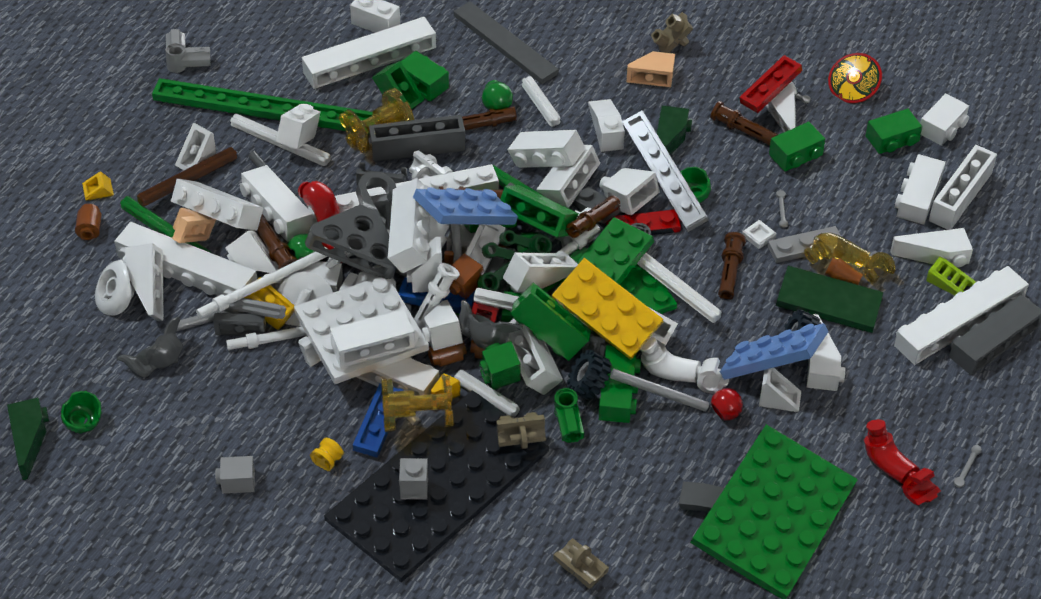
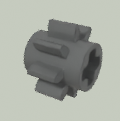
M591 330L589 341L581 349L582 353H585L586 350H593L605 357L606 345L611 344Z

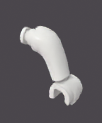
M650 337L640 349L642 351L641 361L652 375L673 381L697 382L700 390L710 394H715L716 391L728 385L729 379L724 380L719 372L721 370L718 369L719 358L706 359L701 366L700 361L681 358L671 354L665 346L659 345L654 337Z

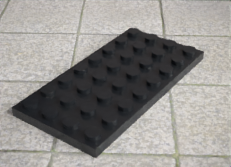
M472 390L324 515V519L402 583L547 454L549 446L541 441L528 443V448L522 449L520 444L499 447L497 420L501 416L507 415ZM400 458L427 459V499H400Z

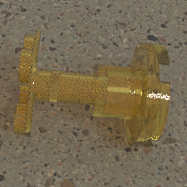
M396 88L385 91L382 95L383 106L373 110V116L362 121L349 109L340 114L339 120L348 134L346 135L348 145L351 148L356 146L361 153H366L369 150L367 135L369 133V125L414 120L409 103L407 101L403 103L400 99V96L403 94Z
M442 375L441 394L414 395V390L393 391L392 378L381 379L385 432L395 431V418L415 417L416 411L443 409L445 428L454 426L450 376Z

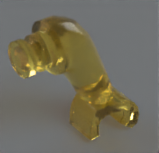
M830 232L820 233L815 236L811 248L807 247L804 250L806 258L812 264L817 263L818 259L834 257L837 259L841 258L845 262L859 268L865 267L864 276L871 285L876 283L879 278L873 268H880L885 273L894 274L896 271L895 262L889 254L877 252L870 256V252L840 235Z

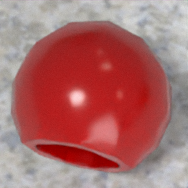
M724 388L716 391L711 398L710 404L713 410L723 421L735 419L742 412L743 402L736 390Z

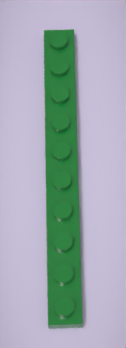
M159 78L152 92L154 101L273 120H281V115L299 104H308L313 106L314 110L320 111L317 127L370 135L369 125H377L379 122V113L161 78Z

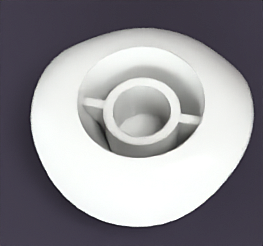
M122 259L112 262L103 270L96 286V305L106 315L122 313L128 307L135 292L129 279L127 266Z

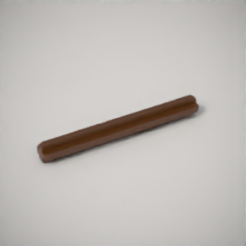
M228 147L146 189L137 195L138 203L145 207L172 193L177 179L195 181L236 160V150Z

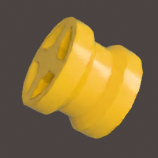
M323 438L320 442V447L311 452L310 458L315 465L330 471L334 467V462L342 458L344 451L334 440Z

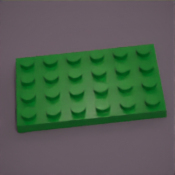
M766 424L690 543L775 596L786 599L858 479Z

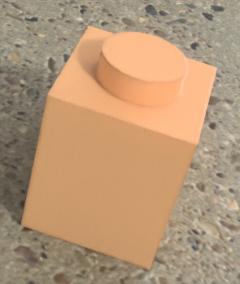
M653 51L629 63L626 82L671 87L675 54Z

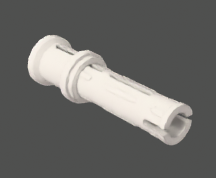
M439 264L438 273L434 280L429 282V292L414 317L421 332L422 328L425 327L424 317L440 303L442 298L449 295V288L453 280L457 279L460 275L458 270L449 264Z

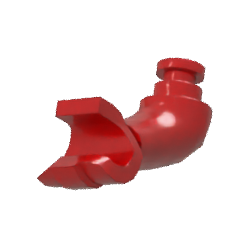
M319 181L301 183L298 188V194L303 198L305 204L312 208L317 222L340 213L335 195L327 185ZM322 242L323 246L327 249H334L333 246Z
M880 419L869 421L866 425L868 435L865 437L864 443L870 460L887 475L903 484V492L913 504L920 505L937 498V494L941 490L930 481L934 477V471L927 468L919 469L917 465L898 450L892 434L886 430L885 421Z

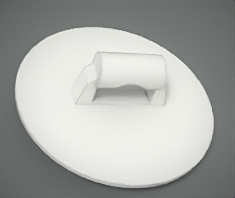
M312 272L295 273L286 278L278 288V292L295 306L333 293L329 283L320 275ZM295 312L285 323L302 327Z

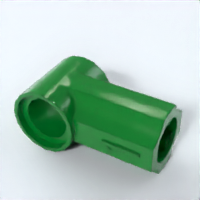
M560 389L555 394L554 413L558 420L562 441L567 443L578 442L585 435L578 408V395L572 389Z

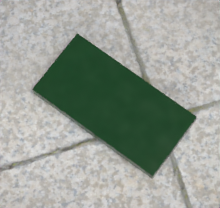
M788 265L776 306L796 312L800 309L812 315H819L820 319L873 333L884 292Z

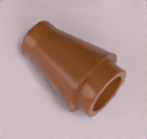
M834 257L825 272V275L856 285L859 284L863 276L862 273L855 270L841 258L838 260Z

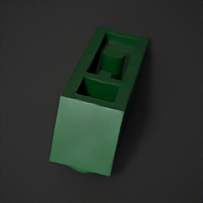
M662 105L657 135L669 155H671L684 142L686 132H691L693 119L688 118L689 109Z
M39 398L7 404L22 480L29 478L46 434L45 423L50 422L47 407H41Z

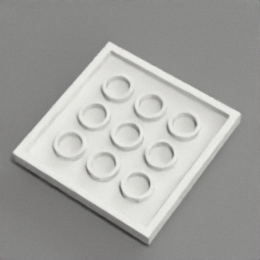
M376 277L294 306L295 315L334 384L429 350L428 341H425L423 333L390 279ZM405 309L414 330V348L340 368L331 346L330 328Z

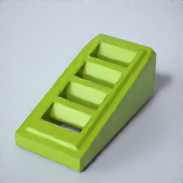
M939 257L929 269L926 279L927 282L954 296L959 292H964L963 290L967 285L972 287L976 283V281L942 257ZM958 281L962 282L959 287L956 286Z

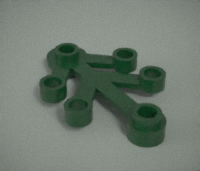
M507 230L501 233L499 237L500 243L503 246L516 244L527 248L522 253H550L552 249L551 240L542 234L527 238L515 234L512 230ZM506 235L510 237V242L506 240ZM494 242L485 244L482 247V254L485 258L499 257L509 260V262L494 273L487 272L482 274L477 281L478 288L496 291L514 253L520 252L499 247ZM488 247L492 248V254L489 253ZM484 280L487 281L488 288L485 286ZM511 288L508 290V292H515Z

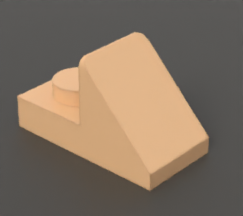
M180 208L173 225L175 232L172 239L178 243L206 241L210 237L216 219L190 209Z

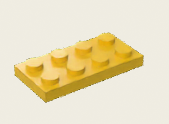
M583 258L552 294L554 300L630 360L663 323V318L586 258Z

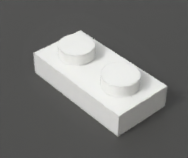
M480 224L465 253L483 265L484 273L492 258L488 259L483 256L482 247L490 242L499 245L500 234L505 232L506 229L501 225ZM488 247L489 253L492 254V248Z

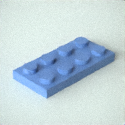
M429 187L427 189H416L413 198L439 224L515 225L518 216L511 210V207L502 202L497 197V194L490 189L482 191L469 188L465 190L447 188L442 190Z
M824 323L815 326L814 324H808L796 331L785 330L779 335L773 337L766 335L750 343L749 341H743L736 345L735 351L726 359V363L719 372L723 379L726 380L810 359L827 335L828 330Z

